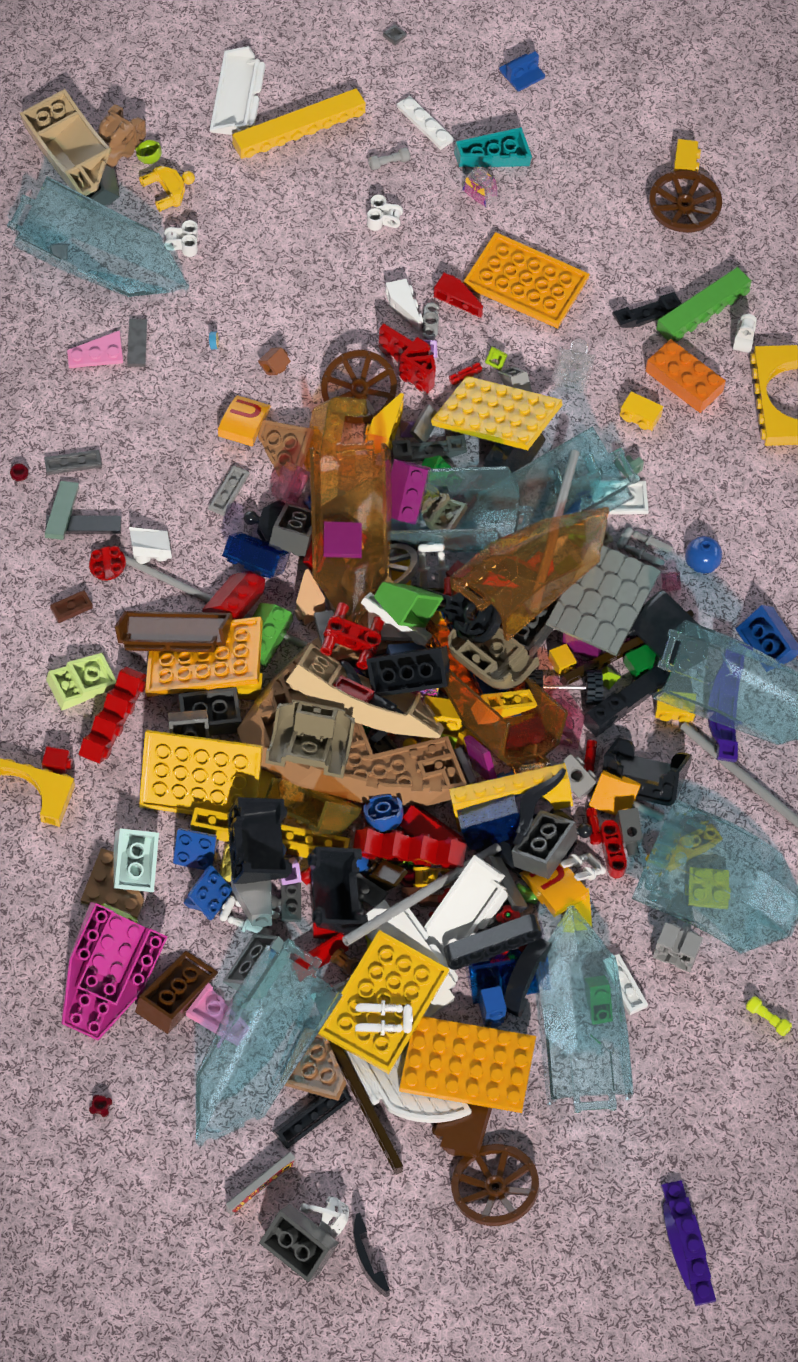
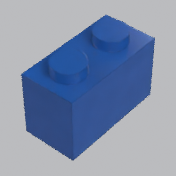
M501 986L482 989L480 992L479 1008L484 1027L496 1028L504 1023L507 1008Z

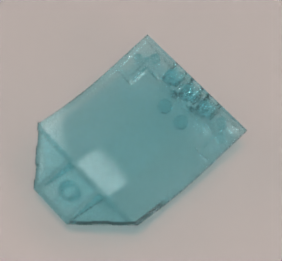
M676 799L648 857L632 899L703 930L741 954L791 937L798 922V885L783 854L736 824Z

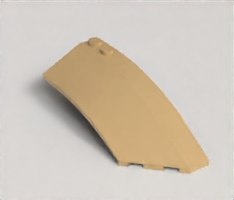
M64 89L20 113L24 127L66 184L81 198L96 191L109 158L111 147L97 134L67 91Z
M313 644L309 645L286 681L292 689L299 690L310 701H315L320 705L343 709L345 714L355 718L356 723L393 734L438 739L444 730L443 725L439 722L436 723L434 720L435 714L428 704L424 705L421 701L423 696L420 692L418 694L408 692L380 696L398 705V709L405 713L402 714L366 703L332 686L340 675L348 678L346 671L338 661L322 654L320 649ZM358 674L362 685L371 689L370 679Z

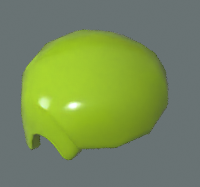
M145 140L135 148L138 160L144 164L156 163L162 155L159 142L154 140Z

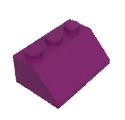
M394 459L382 514L398 521L416 525L419 521L431 468Z

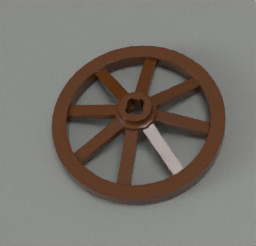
M679 170L661 176L653 184L649 194V207L652 215L663 226L677 232L692 233L710 227L718 219L722 208V195L716 184L708 177L694 171ZM678 179L694 180L688 194H683ZM673 181L678 198L661 187L667 182ZM699 183L711 191L696 199L692 198ZM658 193L674 204L657 205L655 196ZM709 199H715L716 206L714 210L695 206ZM677 210L672 220L660 212ZM692 211L710 216L698 222ZM683 214H686L692 224L677 222Z
M353 350L335 358L326 368L321 381V394L327 409L333 416L349 424H370L373 417L397 396V379L393 368L382 356L367 350ZM365 358L360 379H357L348 360ZM371 360L380 364L385 371L366 382ZM343 363L352 383L331 377V375ZM389 375L391 383L390 393L369 389ZM328 383L351 391L329 399ZM360 387L363 388V390L361 392H358L357 388ZM367 395L387 398V401L376 412ZM354 396L347 415L334 407V404ZM360 399L363 400L371 415L353 417Z
M504 1144L481 1146L478 1157L464 1156L455 1167L451 1179L452 1196L457 1208L471 1221L486 1226L507 1225L522 1218L536 1202L540 1186L538 1172L533 1161L521 1150ZM490 1154H501L497 1173L492 1176L482 1157ZM508 1156L516 1158L523 1164L521 1168L503 1179ZM476 1160L486 1178V1182L464 1175L463 1172ZM529 1171L532 1181L531 1189L507 1187ZM462 1181L485 1190L461 1198L459 1183ZM505 1194L528 1197L515 1210ZM489 1196L483 1214H479L467 1206V1204ZM496 1199L500 1200L508 1214L490 1216Z

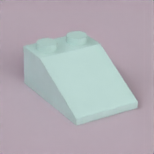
M121 828L115 831V889L154 892L159 833Z

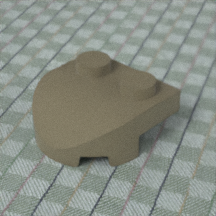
M440 493L438 497L433 499L429 497L422 505L421 512L425 524L430 530L450 537L468 507L466 503L450 499L449 494Z

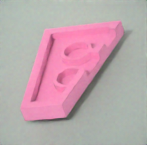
M120 330L67 350L69 368L123 363Z
M208 983L186 1011V1016L238 1046L247 1034L249 1027L234 1010H231L224 1003L225 1000L218 996L210 983Z

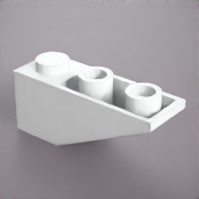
M407 279L386 283L385 293L390 307L417 331H420L423 318L421 313L418 314L417 300L412 297V286L408 285Z

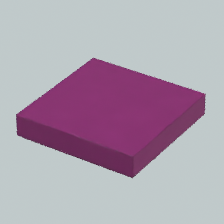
M324 522L323 557L361 558L362 523Z
M472 736L464 737L472 769L486 781L496 779L497 776L490 751Z

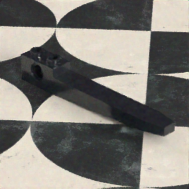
M660 663L619 693H613L588 711L583 724L595 737H598L665 686L671 679L660 671Z

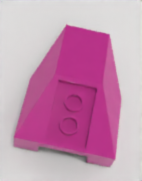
M90 902L69 958L61 1024L99 1041L142 994L168 937L122 917L104 906Z

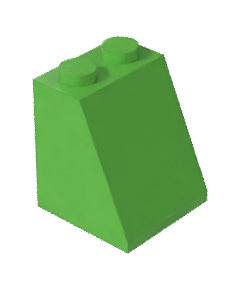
M382 582L374 595V598L398 625L419 628L427 626L444 598L442 595L411 585Z

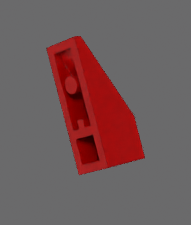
M444 272L434 287V297L481 318L483 316V305L460 279Z

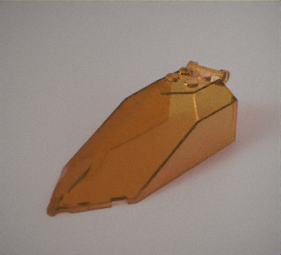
M374 440L367 443H336V456H324L315 450L314 447L310 448L313 579L319 584L335 609H337L338 603H345L349 606L345 619L356 624L359 623L367 611L364 605L361 604L363 598L370 592L375 595L379 586L389 575L392 519L391 451L385 443H381V453L374 454ZM368 450V454L343 456V452ZM324 522L362 523V557H323Z
M602 507L546 518L490 542L450 576L451 596L460 592L473 602L480 611H483L492 604L501 615L504 639L506 641L510 640L600 562L601 547L604 543L608 523L607 518L608 514H610L609 508ZM470 587L483 598L480 599L477 595H475L467 588Z
M430 620L426 626V631L431 633L433 637L426 646L427 648L447 645L450 663L449 684L444 689L463 725L498 758L511 767L514 774L551 766L549 759L545 756L560 744L568 711L531 678L527 677L520 685L507 690V692L530 689L537 706L522 712L520 727L509 730L510 723L481 698L468 669L451 655L448 646V635L450 634L448 627L443 624H435Z

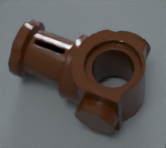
M343 948L336 950L330 959L332 964L336 963L343 969L342 973L347 976L345 979L346 983L361 959L349 957L344 953Z

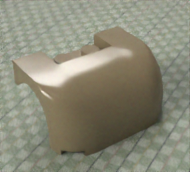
M500 627L491 639L479 644L472 643L469 640L464 641L457 637L455 629L448 635V646L451 655L494 689L509 690L517 687L539 666V658L536 656L533 659L529 656L524 646Z
M292 700V703L283 705L279 703L276 708L274 729L269 748L266 751L265 763L285 767L286 761L324 768L323 775L343 778L349 759L355 718L345 714L343 709L310 702Z

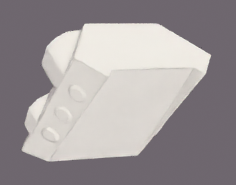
M129 527L133 558L138 563L145 564L150 559H156L157 561L172 559L167 530Z

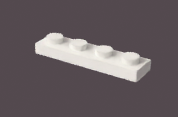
M411 96L397 103V108L440 150L454 141V138Z
M371 592L363 598L361 604L364 605L366 610L379 615L382 621L395 626L397 631L411 637L416 644L425 646L433 637L424 628L398 625L378 603Z

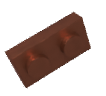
M85 590L50 605V609L58 623L93 608V604Z

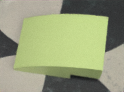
M102 653L67 662L66 667L49 671L46 678L61 710L68 709L109 691L115 687L117 681Z

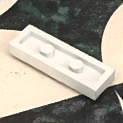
M620 954L601 962L604 972L629 1016L648 1007V1003Z

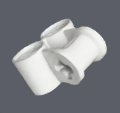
M374 195L371 198V208L367 213L368 228L377 231L383 225L393 228L399 227V219L403 213V208L396 204H387L386 198L383 195Z
M188 220L182 224V228L168 227L165 229V249L182 250V253L187 257H193L197 254L198 226L196 222Z
M744 314L738 320L733 350L746 353L751 352L757 321L754 315Z

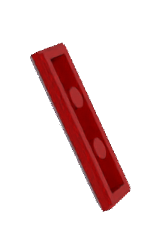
M336 934L291 963V970L300 981L329 963L332 955L339 948H343L344 953L348 951V946L342 941L344 934Z

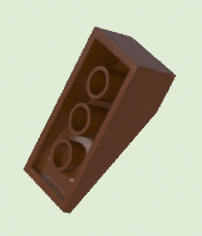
M185 951L139 997L135 1013L166 1034H169L183 1019L186 1011L205 986L212 982L218 971L188 951ZM185 958H189L190 960H192L193 962H195L196 964L210 972L211 975H209L208 973H206L205 971H203L202 969H200L199 967H197Z

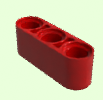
M606 820L601 825L600 836L607 871L611 877L621 878L625 874L627 860L619 826L613 820ZM605 830H610V831H612L613 833H612V834H608V833L605 832ZM609 848H616L617 851H611ZM618 865L621 869H615L613 866Z

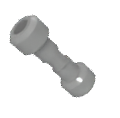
M405 147L388 156H371L368 159V164L371 170H377L389 162H407L411 156L409 149Z

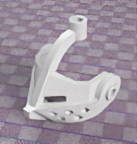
M329 1196L326 1200L328 1205L325 1208L302 1203L300 1211L306 1214L310 1211L322 1213L319 1227L333 1238H336L341 1233L348 1221L349 1207L336 1197ZM332 1217H336L331 1226L328 1225Z

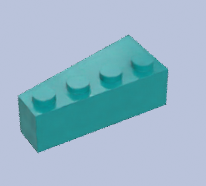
M522 127L460 140L455 143L454 155L459 167L530 166L532 159Z

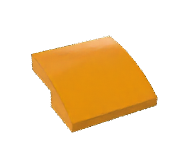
M603 771L589 806L612 815H616L618 810L631 809L641 784L626 776H623L621 779L607 771Z

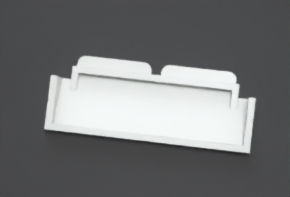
M249 46L224 51L210 125V132L232 135L242 131V129H248L255 125L259 105V97L256 96V93L261 91L266 65L264 62H260L259 59H255V55Z
M474 855L424 926V930L428 934V939L425 941L428 946L431 944L436 945L445 957L443 949L446 945L476 934L479 928L485 929L508 897L507 888L500 884L505 875Z
M385 900L366 914L368 915V921L391 908ZM409 908L366 934L372 942L377 932L381 930L449 968L445 957L434 944L428 946L425 942L428 939V934ZM450 969V972L425 1012V1017H432L453 1003L455 997L450 989L455 987L458 980L454 970Z

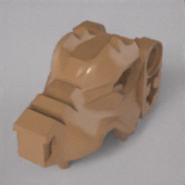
M114 104L108 110V114L100 122L98 135L111 147L106 163L107 166L112 168L117 165L122 157L128 159L133 156L135 148L146 137L145 120L139 117L133 118L131 121L124 119L123 108L117 104Z

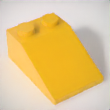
M400 393L373 417L371 425H367L365 435H367L365 440L367 452L389 457L392 441H394L403 414V393Z

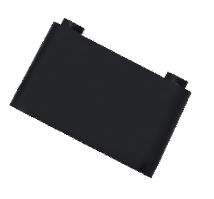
M663 590L656 593L643 605L627 635V638L630 639L639 637L660 658V671L671 680L705 660L709 646L707 632Z
M617 737L604 755L602 772L607 771L621 779L623 776H626L640 783L641 786L636 799L665 806L673 805L678 798L689 770L692 754L678 752L672 757L671 764L634 756V744L627 739Z
M238 797L228 811V834L232 881L234 884L283 879L292 873V863L289 862L288 858H284L281 823L287 817V807L284 806V799Z
M315 847L308 855L314 903L312 919L317 927L347 935L368 922V915H362L364 913L363 909H359L356 875L360 871L359 867H357V860L362 859L361 849Z

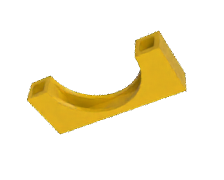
M755 346L753 353L750 354V364H754L752 378L756 379L754 393L758 394L756 408L760 409L758 414V423L762 424L760 438L764 440L765 446L798 445V419L789 417L777 410L771 403L766 388L769 381L779 373L797 369L798 346Z
M0 758V776L12 775L30 782L38 790L42 798L41 822L60 827L75 788L74 778L67 774L53 773L49 769L41 770L30 764L23 765L16 763L12 759L4 760Z
M565 763L449 789L458 832L477 828L479 816L490 804L507 796L524 794L532 787L555 776L562 768L566 769ZM567 769L561 782L543 796L552 804L554 810L573 806Z

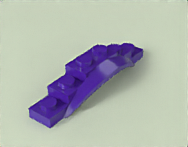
M726 649L723 651L722 665L716 673L710 689L707 718L710 731L715 738V744H717L716 760L736 762L738 758V742L736 741L735 715L739 679L743 668V652Z
M682 1180L662 1184L661 1188L665 1199L663 1211L666 1232L673 1257L686 1288L691 1291L695 1306L716 1302L711 1284V1274L706 1260V1250L695 1214L693 1215L689 1197H686Z

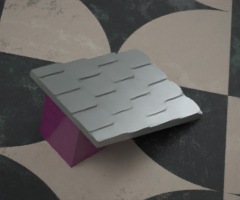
M592 541L553 609L546 625L563 632L562 645L567 643L572 652L591 660L599 657L602 651L617 656L661 571L635 558L628 557L619 551L605 547L601 543Z

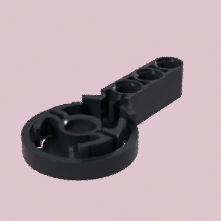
M413 585L414 587L444 597L437 611L447 614L449 624L453 625L456 634L464 641L469 640L476 644L484 643L496 634L503 618L502 600L499 594L490 587L472 585L464 591L459 590L454 596H449ZM478 608L479 613L474 620V612Z

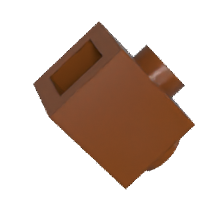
M282 347L271 348L258 360V363L267 375L282 373L291 362L287 352Z

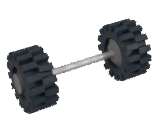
M534 670L526 678L525 690L530 689L536 703L542 705L543 689H584L585 704L598 705L603 701L602 670H586L585 686L543 685V671Z

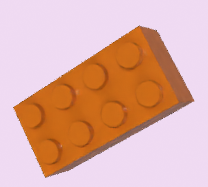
M672 339L647 360L645 372L699 413L724 391L726 380Z

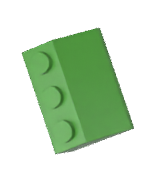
M260 603L252 618L261 617L263 620L260 665L267 668L294 619L292 612L276 604Z

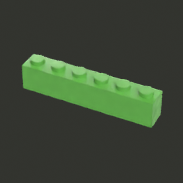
M736 267L660 318L656 330L667 341L670 339L673 341L681 340L685 333L694 331L698 324L701 322L706 323L713 314H719L725 306L734 304L741 295L743 297L750 292L752 280Z

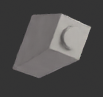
M231 876L232 892L251 925L259 927L272 926L271 880L234 884Z

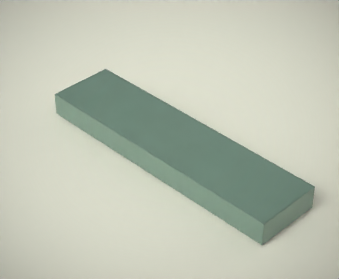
M60 481L45 530V538L64 540L79 490V483Z

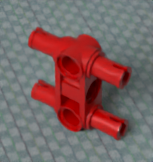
M338 603L334 615L329 618L325 628V639L320 652L327 656L331 655L335 643L361 653L356 665L358 668L366 670L368 669L366 659L376 654L382 639L381 631L385 622L376 616L373 618L369 629L348 621L345 617L349 606L345 603Z

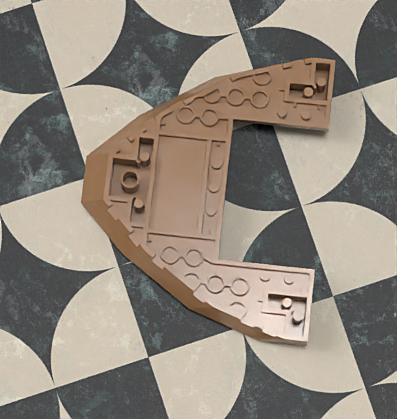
M365 608L359 610L346 620L368 628V610ZM319 635L308 643L262 689L237 728L241 743L263 746L262 770L297 786L364 804L370 803L369 799L374 796L390 794L392 798H400L403 805L429 806L451 800L449 789L467 785L448 736L373 754L362 724L356 722L354 724L349 759L343 778L323 775L324 768L286 761L285 767L265 763L266 751L271 742L278 704L292 703V700L318 704L307 699L299 690L292 689L286 681L310 644L321 649L322 645ZM381 640L375 655L386 653L387 645L410 643V641ZM336 645L329 656L340 663L342 660L347 662L358 660L361 653L342 645Z

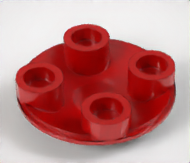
M107 546L94 550L89 561L91 574L103 581L118 577L126 565V558L117 546Z

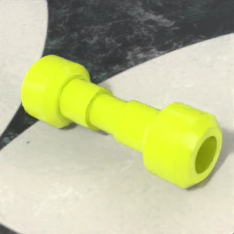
M753 996L746 1004V1009L752 1014L757 1013L762 1018L767 1019L781 1036H785L792 1028L791 1022L787 1019H780L769 1012L762 1005V1000L758 997Z

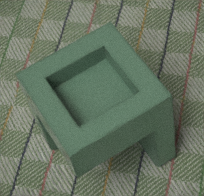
M617 455L614 465L627 479H630L643 470L644 461L640 457L633 460L630 455L624 458Z

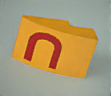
M237 395L220 422L218 436L253 447L262 421L266 420L271 405Z
M561 862L549 879L525 870L520 872L521 877L542 905L545 904L553 917L558 916L588 896L589 891L582 882L577 881L569 867L564 868Z

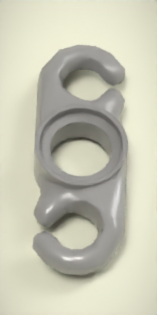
M434 302L427 303L423 310V332L428 330L433 332L432 335L422 333V336L427 340H433L438 335L439 306ZM434 307L437 310L432 312L428 308ZM432 318L436 322L433 324H429L426 322V320Z

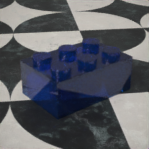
M237 532L229 535L222 556L227 558V561L232 564L240 563L249 571L257 570L261 572L263 577L271 578L283 574L291 552L276 550L265 541L243 532Z
M514 794L457 810L460 827L470 851L481 849L494 843H500L516 836L515 831L520 820V810Z

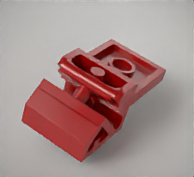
M383 323L379 328L378 348L383 354L391 355L400 363L399 376L404 382H410L415 385L417 390L429 393L435 385L436 372L434 356L430 355V345L418 337L411 341Z

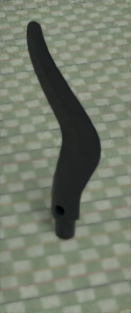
M342 660L340 664L345 669L348 679L362 685L355 669L347 661ZM374 694L369 701V704L405 714L398 709V705Z
M562 768L552 778L532 787L524 793L520 802V820L513 841L515 845L520 846L523 838L527 837L537 801L561 782L566 769Z

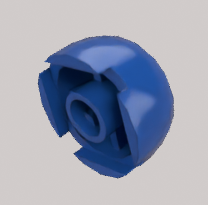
M702 536L695 538L686 548L685 560L687 565L698 573L713 572L720 566L722 561L721 546L711 537Z
M382 794L369 799L370 803L367 806L365 803L363 810L365 820L376 831L389 832L401 824L403 820V804L400 798L397 797L395 799L390 794Z

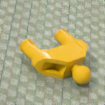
M158 166L151 173L139 177L142 187L157 181L167 193L168 197L155 202L159 212L172 206H181L185 184L190 185L195 180V175L191 171H185L181 177L177 170L165 166Z

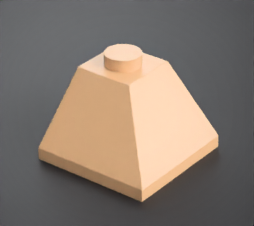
M309 569L304 572L296 600V610H294L297 619L302 620L304 625L315 621L314 613L325 611V597Z

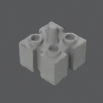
M665 922L657 941L653 958L667 964H673L675 967L690 973L703 937L694 931H689L691 928L689 923H684L682 928H680L677 924Z

